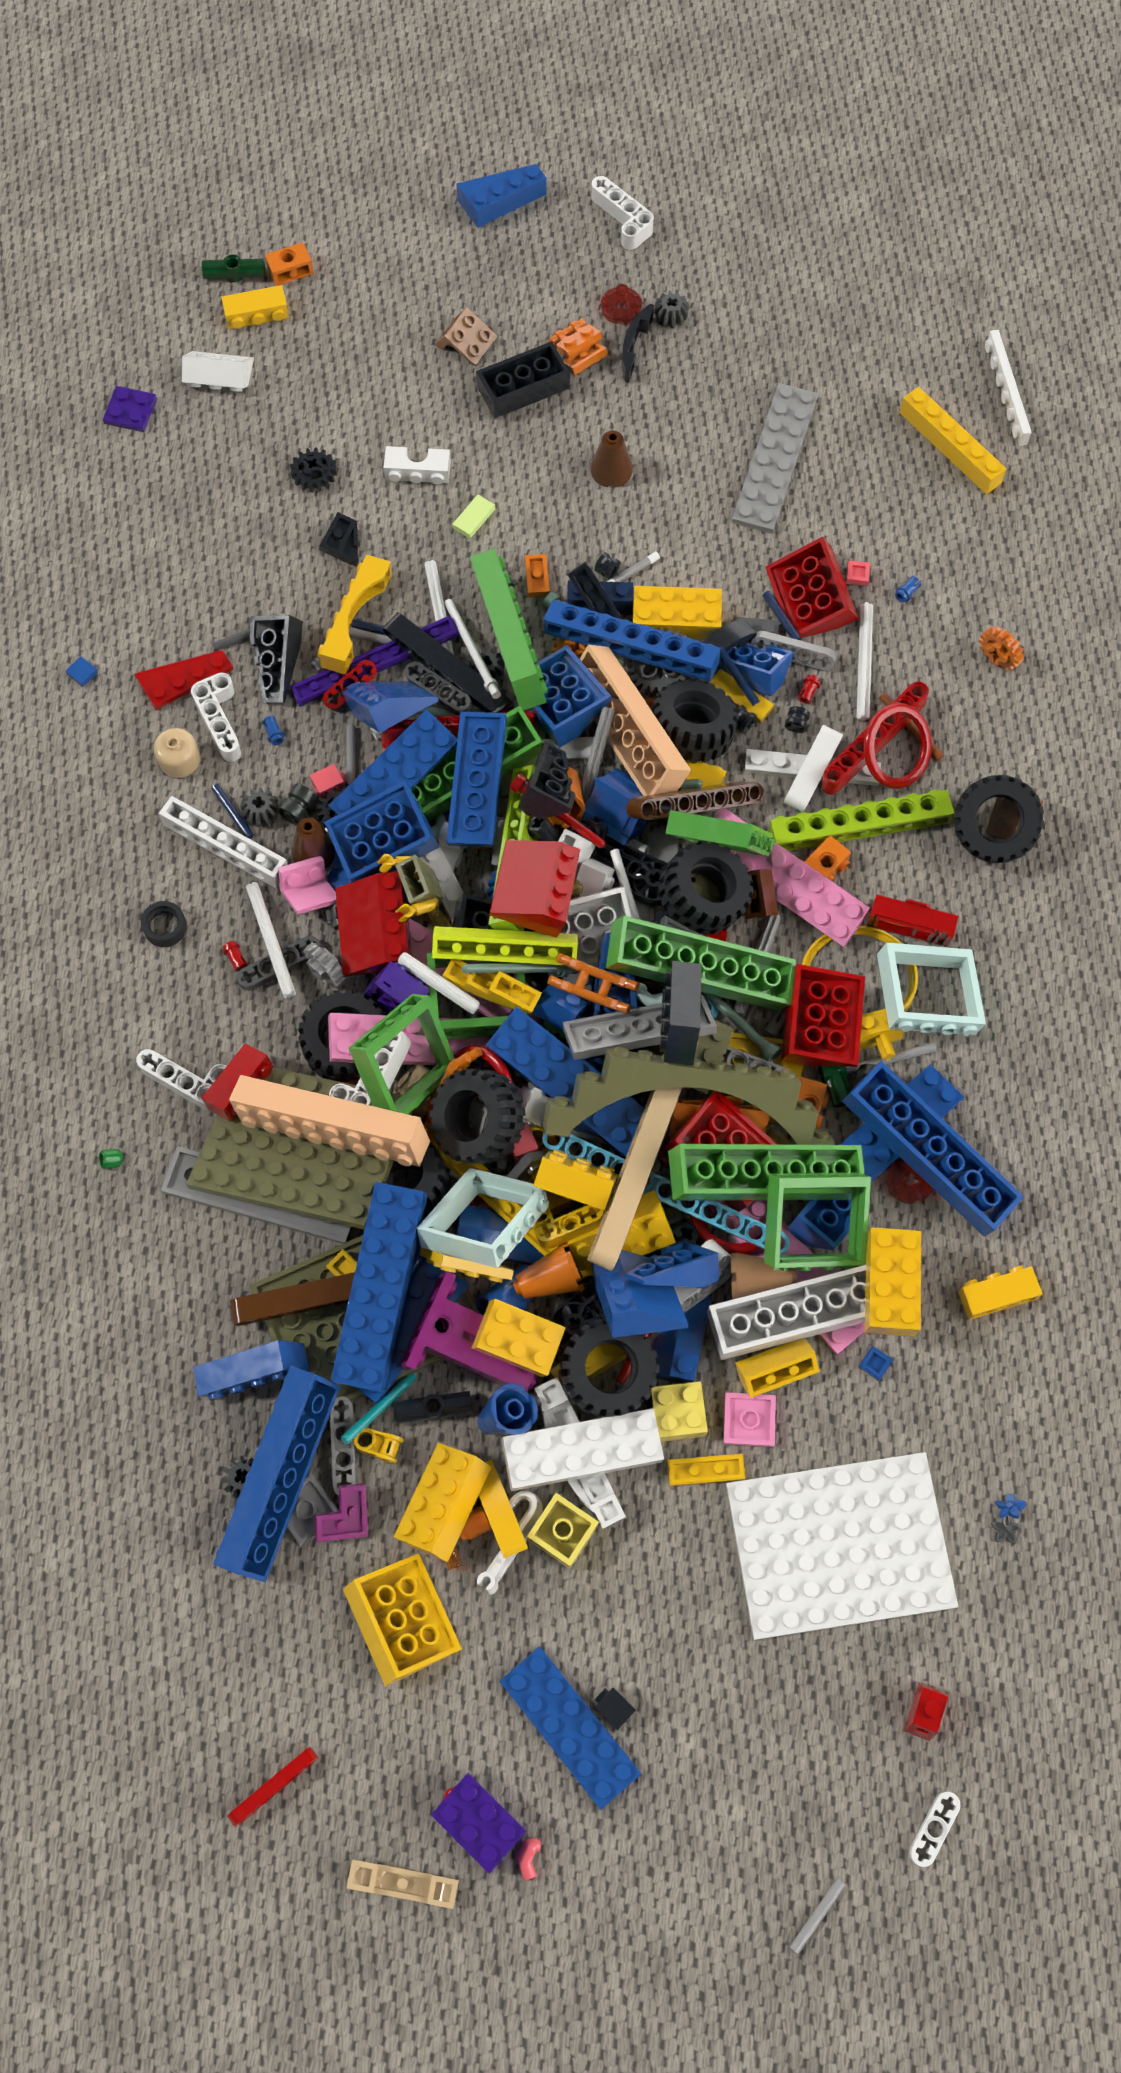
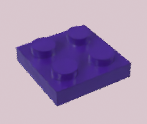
M116 386L103 417L104 424L145 432L157 400L156 394Z

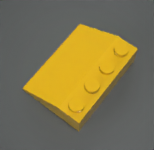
M419 1553L359 1577L343 1588L385 1687L462 1650Z

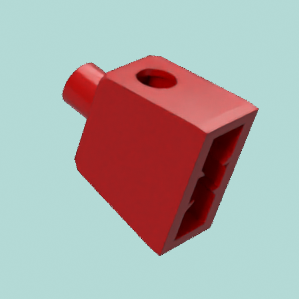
M919 1682L904 1732L930 1741L939 1731L948 1695L944 1691Z

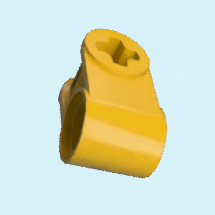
M365 1428L353 1441L358 1452L387 1463L396 1464V1455L404 1439L390 1433H382ZM363 1435H369L372 1438V1443L367 1447H362L358 1444L359 1438Z

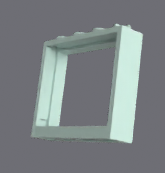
M886 943L877 953L889 1029L902 1030L903 1032L911 1030L920 1031L921 1033L940 1032L944 1035L954 1033L968 1036L976 1035L986 1025L971 949ZM897 964L959 969L968 1017L904 1012Z
M469 1168L417 1227L421 1247L498 1268L508 1258L514 1247L521 1242L528 1230L534 1226L542 1213L547 1210L549 1201L547 1200L546 1190L534 1187L532 1183ZM478 1193L524 1205L492 1245L445 1232Z

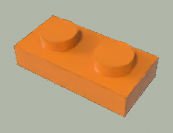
M596 342L570 359L564 358L563 361L570 373L575 376L592 364L599 362L608 353L606 347Z
M546 554L525 555L528 597L547 596L550 593Z

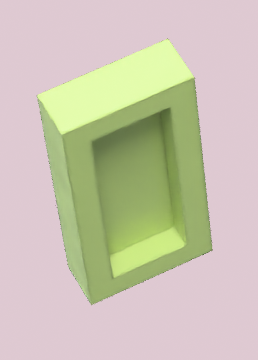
M477 495L455 520L453 529L470 539L495 510V504Z

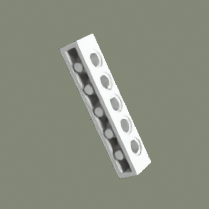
M173 796L170 797L159 812L165 827L277 889L279 887L278 868L288 865L285 858Z

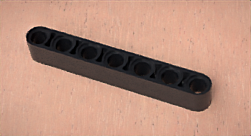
M396 612L382 628V631L389 639L425 667L466 693L473 704L484 713L507 712L513 705L512 701L501 691V696L494 699L491 693L485 689V682L481 675L401 613Z

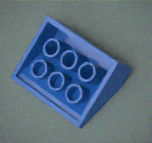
M567 645L537 662L543 678L539 680L544 679L548 693L544 694L547 703L528 709L535 713L536 721L559 748L579 737L602 711V708L606 707L612 700L611 695Z
M409 681L355 682L347 687L348 690L342 692L353 716L379 733L439 701L436 696Z
M406 780L324 822L350 882L383 873L379 870L383 864H378L377 862L384 854H389L394 859L396 856H413L415 854L420 858L439 848L434 833ZM392 866L388 872H392L397 868Z
M621 1250L612 1271L592 1263V1278L612 1338L688 1328V1322L674 1286L643 1285L626 1278V1273L641 1263H650V1258Z

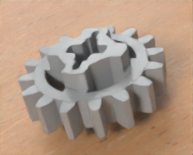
M312 942L304 949L303 952L308 959L306 963L310 967V971L323 984L326 982L330 983L333 988L337 989L345 982L344 975L340 972L342 967L339 965L337 958L325 947L322 949Z

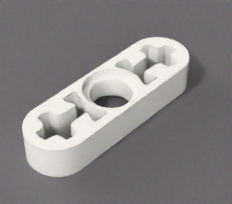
M942 1792L937 1795L913 1841L909 1855L912 1862L917 1866L927 1867L934 1862L960 1810V1800L954 1793ZM950 1797L954 1809H948L943 1817L949 1818L946 1823L941 1817L934 1816V1812L936 1810L937 1813L941 1814L944 1808L941 1800H947ZM934 1820L938 1821L942 1826V1833L936 1838L932 1837L927 1829L928 1824ZM924 1835L929 1841L936 1842V1846L934 1848L929 1844L926 1850L929 1858L922 1859L920 1862L916 1849H922L926 1844V1841L921 1840Z

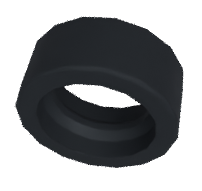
M157 901L144 910L141 917V928L147 940L153 945L171 947L184 938L187 931V921L181 908L175 903ZM162 913L173 914L177 919V926L171 933L157 935L152 932L150 924L157 915Z

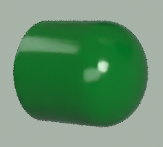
M119 1149L101 1150L99 1153L101 1168L120 1167L123 1163L122 1152Z

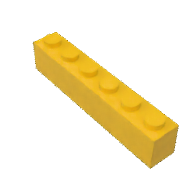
M919 386L903 397L900 414L986 495L1002 483L1007 468Z

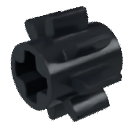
M589 816L587 821L582 820L581 824L605 840L608 826H604L605 821L602 818Z

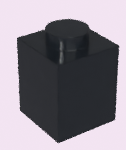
M614 1687L610 1691L604 1688L594 1699L598 1703L595 1709L617 1731L636 1711Z

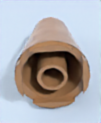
M737 1252L731 1253L732 1300L797 1283L796 1268H788V1271L785 1272L773 1270V1267L764 1263V1258Z

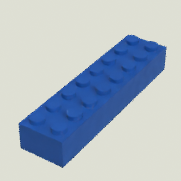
M517 1006L485 1046L533 1086L544 1091L549 1098L564 1096L572 1100L577 1073L584 1074L589 1071L601 1076L600 1072L583 1059L574 1060L571 1049ZM629 1096L603 1107L583 1120L581 1124L626 1158L644 1107Z
M882 1061L873 1067L842 1100L849 1109L982 1236L995 1231L1024 1198L1014 1186Z
M375 1182L331 1382L385 1393L419 1239L417 1227L423 1221L428 1194L424 1191Z
M290 1366L284 1378L280 1394L274 1403V1409L269 1422L265 1426V1432L260 1445L255 1452V1458L250 1471L246 1475L243 1489L236 1501V1507L226 1526V1532L216 1552L213 1565L241 1576L266 1582L338 1395L340 1385L314 1373Z

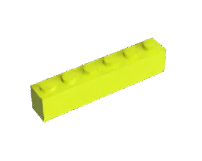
M435 926L432 958L563 965L556 962L559 953L577 959L578 934L560 933L555 938L540 932Z

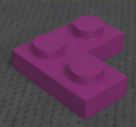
M364 1483L339 1486V1512L314 1514L315 1539L317 1542L368 1536L366 1485Z

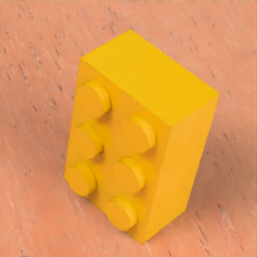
M554 1149L553 1152L549 1151L542 1158L534 1187L602 1210L607 1208L619 1174L614 1173L615 1170L604 1165L598 1168L592 1166L591 1161L577 1157V1160L568 1158L566 1152Z
M493 1299L489 1301L471 1349L544 1377L549 1374L566 1327L500 1300Z

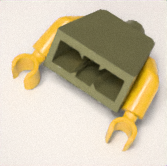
M384 854L377 862L378 864H383L379 869L383 873H387L392 866L397 868L409 903L412 904V907L408 904H403L395 911V913L402 912L404 914L399 919V922H405L413 914L417 916L431 912L438 905V901L443 898V893L434 870L416 854L413 856H396L395 859L389 854Z

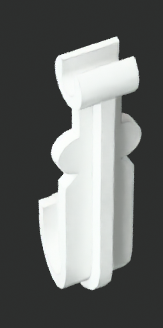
M520 1491L509 1502L513 1510L522 1501L530 1503L528 1510L518 1523L526 1541L527 1535L543 1513V1505L536 1494L529 1491ZM500 1550L486 1572L478 1576L477 1584L483 1589L485 1583L491 1581L486 1590L490 1595L494 1594L498 1589V1582L518 1553L504 1558Z

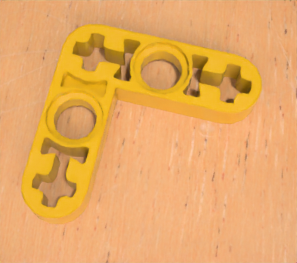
M587 1205L554 1219L548 1206L547 1210L542 1213L547 1214V1217L543 1221H536L533 1230L539 1244L543 1248H553L599 1228L605 1211ZM593 1214H596L597 1217H596V1218H592V1215H593ZM571 1222L577 1223V1226L574 1229H565L567 1224ZM547 1228L551 1235V1237L546 1238L544 1230Z

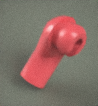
M535 1837L524 1840L517 1854V1862L524 1881L537 1876L532 1860L535 1853L540 1851L541 1843Z

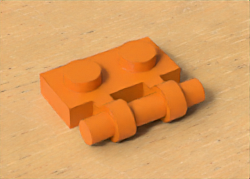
M581 318L578 321L574 320L569 323V326L564 330L556 331L554 336L550 337L548 341H552L554 345L556 344L558 352L570 359L600 341L602 334L601 331L590 324L586 326L585 320Z

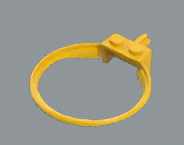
M859 926L854 935L873 937L885 943L903 944L893 935L874 927ZM826 934L819 937L807 950L802 965L810 966L817 952L833 939ZM906 964L909 974V986L903 1000L904 1012H907L911 1006L917 990L918 972L916 965ZM886 1009L862 1014L860 1050L877 1046L882 1060L888 1061L891 1060V1057L896 1056L891 1042L902 1040L904 1032L902 1030L889 1029Z

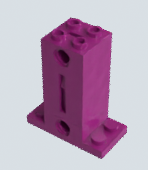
M448 1271L440 1274L398 1367L405 1371L415 1370L417 1366L421 1367L426 1356L425 1352L500 1386L513 1383L522 1385L526 1388L524 1389L525 1391L528 1388L532 1389L537 1375L471 1349L484 1316L448 1300L447 1297L452 1296L457 1285L454 1282L456 1275ZM436 1321L442 1325L441 1333L435 1329Z

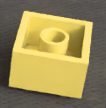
M701 1382L652 1388L650 1391L651 1406L654 1408L661 1442L706 1437L708 1429Z
M555 1493L527 1535V1540L571 1569L597 1529L599 1522Z

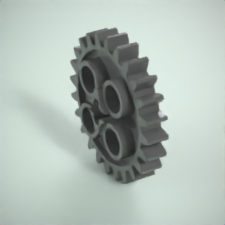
M669 628L668 632L674 634L672 628ZM678 630V631L674 634V635H678V636H681V637L688 638L686 634L682 636L680 630ZM630 658V661L626 663L629 668L627 673L638 690L642 689L645 695L650 691L652 697H655L657 692H660L668 684L671 685V683L678 680L683 682L686 678H694L678 672L669 673L671 670L661 669V667Z

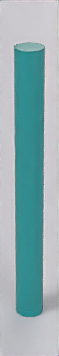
M411 1373L405 1376L343 1434L341 1440L348 1445L417 1380L416 1375Z

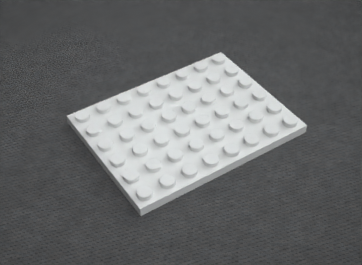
M926 1452L726 1483L753 1640L958 1608Z

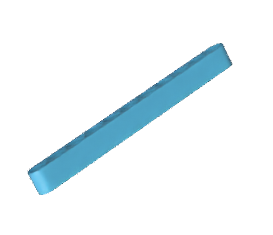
M544 1132L542 1137L547 1149L552 1152L554 1149L566 1152L568 1154L567 1157L574 1160L580 1157L591 1161L593 1155L600 1153L606 1159L603 1165L613 1169L617 1164H623L625 1159L571 1134L570 1137L560 1136V1143L556 1146H551L547 1143V1137L550 1134H545ZM574 1143H578L583 1147V1152L579 1156H572L569 1153V1148ZM650 1172V1184L644 1188L643 1194L656 1190L660 1202L765 1250L766 1224L714 1200H695L693 1207L685 1208L682 1206L681 1200H673L672 1195L668 1198H663L659 1195L658 1188L663 1184L671 1187V1180ZM713 1205L717 1209L715 1218L709 1219L705 1217L703 1213L705 1206ZM733 1215L739 1219L740 1224L737 1229L727 1227L726 1219L728 1216ZM751 1226H758L762 1230L760 1239L754 1240L750 1238L748 1232ZM781 1232V1238H783L785 1243L783 1249L780 1250V1254H783L788 1250L790 1241L788 1236Z

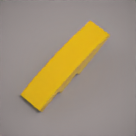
M451 959L442 975L443 978L467 992L508 1008L515 1009L517 1006L520 1010L529 1014L532 1013L542 994L501 971L498 974H465L462 972V966L467 963L459 959Z
M491 1459L485 1462L491 1466V1470L479 1493V1498L504 1558L528 1549V1546Z

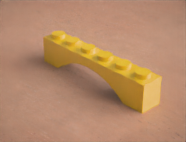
M366 555L363 563H359L355 579H351L349 592L343 596L341 609L335 613L334 624L332 628L327 630L326 641L324 645L321 644L319 647L318 658H320L321 668L346 675L354 658L353 644L349 637L352 620L366 602L385 591L392 575L391 561Z

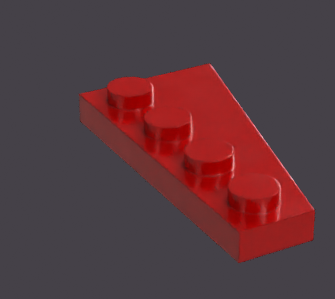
M223 650L134 673L155 710H158L191 693V688L195 683L217 673L227 674L234 669Z

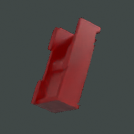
M876 894L866 926L870 927L873 924L872 927L926 942L934 940V944L942 942V946L948 947L954 937L959 915L930 908L931 905L911 899L901 901Z

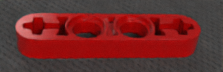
M311 1747L304 1750L227 1815L233 1826L237 1827L312 1765L319 1758Z

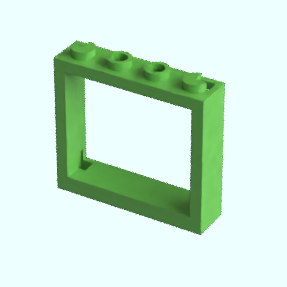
M670 810L666 834L690 843L695 841H708V844L710 842L720 843L719 846L723 847L725 845L734 851L769 857V852H772V847L775 845L772 833L752 824Z
M427 953V966L435 971V968H447L451 959L432 958V953ZM461 960V961H463V962H465V963H467V964H512V963H515V962ZM516 973L517 980L525 984L524 973ZM429 985V995L439 1018L437 990ZM508 1016L439 1021L447 1039L492 1037Z
M411 994L348 1048L373 1106L403 1114H409L427 1096L434 1093L446 1072V1067L455 1059L430 996ZM418 1017L437 1065L398 1100L393 1102L374 1054Z
M860 1172L769 1174L764 1263L773 1267V1270H781L783 1272L788 1271V1268L795 1267L796 1270L810 1271L811 1267H818L821 1270H833V1266L852 1269L855 1266L866 1265L871 1177ZM852 1187L848 1253L780 1255L784 1188Z

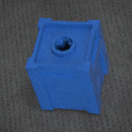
M616 768L613 772L610 770L606 772V776L597 777L593 780L596 784L585 806L583 819L587 821L589 816L602 818L605 821L604 826H608L607 835L625 846L629 841L644 833L649 820L633 819L628 816L626 811L628 801L643 795L631 776Z

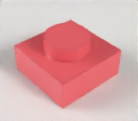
M849 561L846 584L868 586L870 563Z

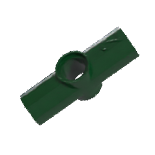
M231 254L226 256L224 260L202 261L203 279L227 278L230 282H239L243 278L265 277L266 274L264 258L241 259L239 256Z
M818 1066L821 1081L827 1084V1090L833 1107L846 1106L842 1100L851 1092L847 1081L846 1067Z

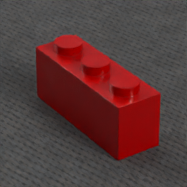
M245 1043L202 1096V1100L208 1110L231 1122L237 1113L229 1098L240 1075L260 1080L267 1078L273 1068L268 1055Z

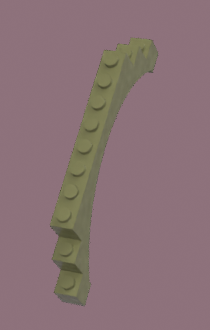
M623 1047L606 1050L601 1076L589 1071L584 1074L577 1073L572 1100L564 1096L547 1097L542 1122L545 1134L570 1137L571 1130L583 1120L620 1099L661 1088H705L741 1098L760 1108L786 1129L797 1145H835L828 1132L820 1129L815 1130L818 1111L810 1101L798 1100L802 1082L795 1072L782 1069L781 1072L764 1066H758L756 1069L749 1068L742 1063L726 1065L719 1060L704 1062L696 1057L693 1065L663 1062L664 1054L662 1056L653 1055L652 1052L640 1050L638 1053L630 1052Z

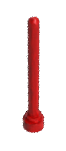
M520 773L512 782L510 789L517 794H523L528 778ZM568 813L555 815L598 848L605 847L606 843L601 837Z

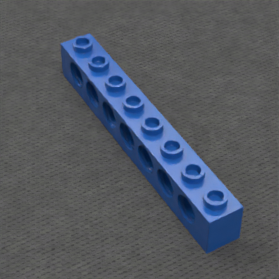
M553 600L543 619L544 634L585 646L609 647L613 654L711 682L720 662V648L712 644H705L691 638L653 629L650 626H643L629 620H622L608 614L570 605L567 602Z

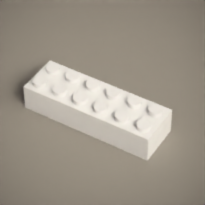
M654 1408L631 1412L621 1416L615 1415L613 1417L505 1436L501 1440L511 1491L661 1463L664 1460Z

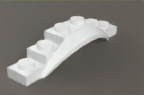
M557 1377L534 1388L542 1403L541 1411L545 1429L579 1423ZM605 1473L568 1480V1483L580 1500L596 1514L603 1529L626 1517Z

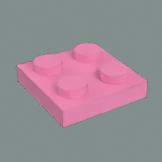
M726 1392L723 1444L774 1447L776 1395L760 1394L750 1398L748 1394Z

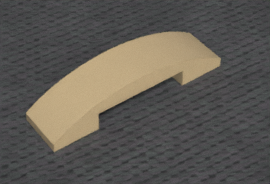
M352 1859L346 1888L454 1909L459 1880Z

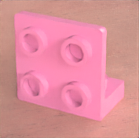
M321 856L278 868L280 891L296 914L308 913L309 911L337 903L336 892L326 880L325 863Z

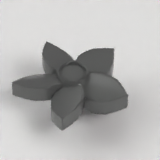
M1009 1515L1002 1518V1523H990L994 1529L999 1531L996 1535V1542L1007 1539L1009 1542L1016 1544L1017 1537L1014 1532L1018 1531L1022 1525L1018 1523L1011 1524Z

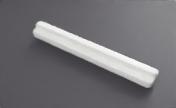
M406 952L399 957L398 963L404 966L406 970L466 1011L474 1014L478 1010L479 1001Z

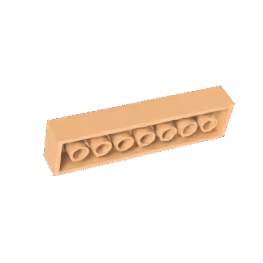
M588 645L580 657V661L611 695L612 700L606 707L612 708L615 711L607 741L643 796L678 791L691 772V769L610 648ZM601 712L594 719L597 725L600 719Z
M240 1075L229 1098L241 1123L246 1127L263 1128L273 1134L277 1132L283 1133L293 1139L300 1137L308 1139L314 1144H328L338 1150L345 1148L359 1155H373L383 1161L390 1159L404 1166L414 1165L420 1167L430 1143L420 1117Z

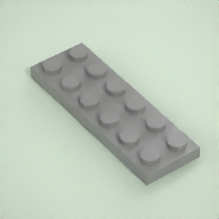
M701 996L699 1036L717 1033L715 1020L704 996ZM665 1003L631 1009L629 1014L619 1011L563 1022V1030L574 1060L604 1055L607 1049H614L615 1047L632 1050L660 1044L661 1037H665L660 1035L662 1020L664 1021V1019H661L662 1005Z

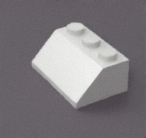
M197 351L189 352L182 356V382L188 383L190 387H201V384L209 385L210 389H222V386L230 387V391H242V388H246L249 384L254 357Z

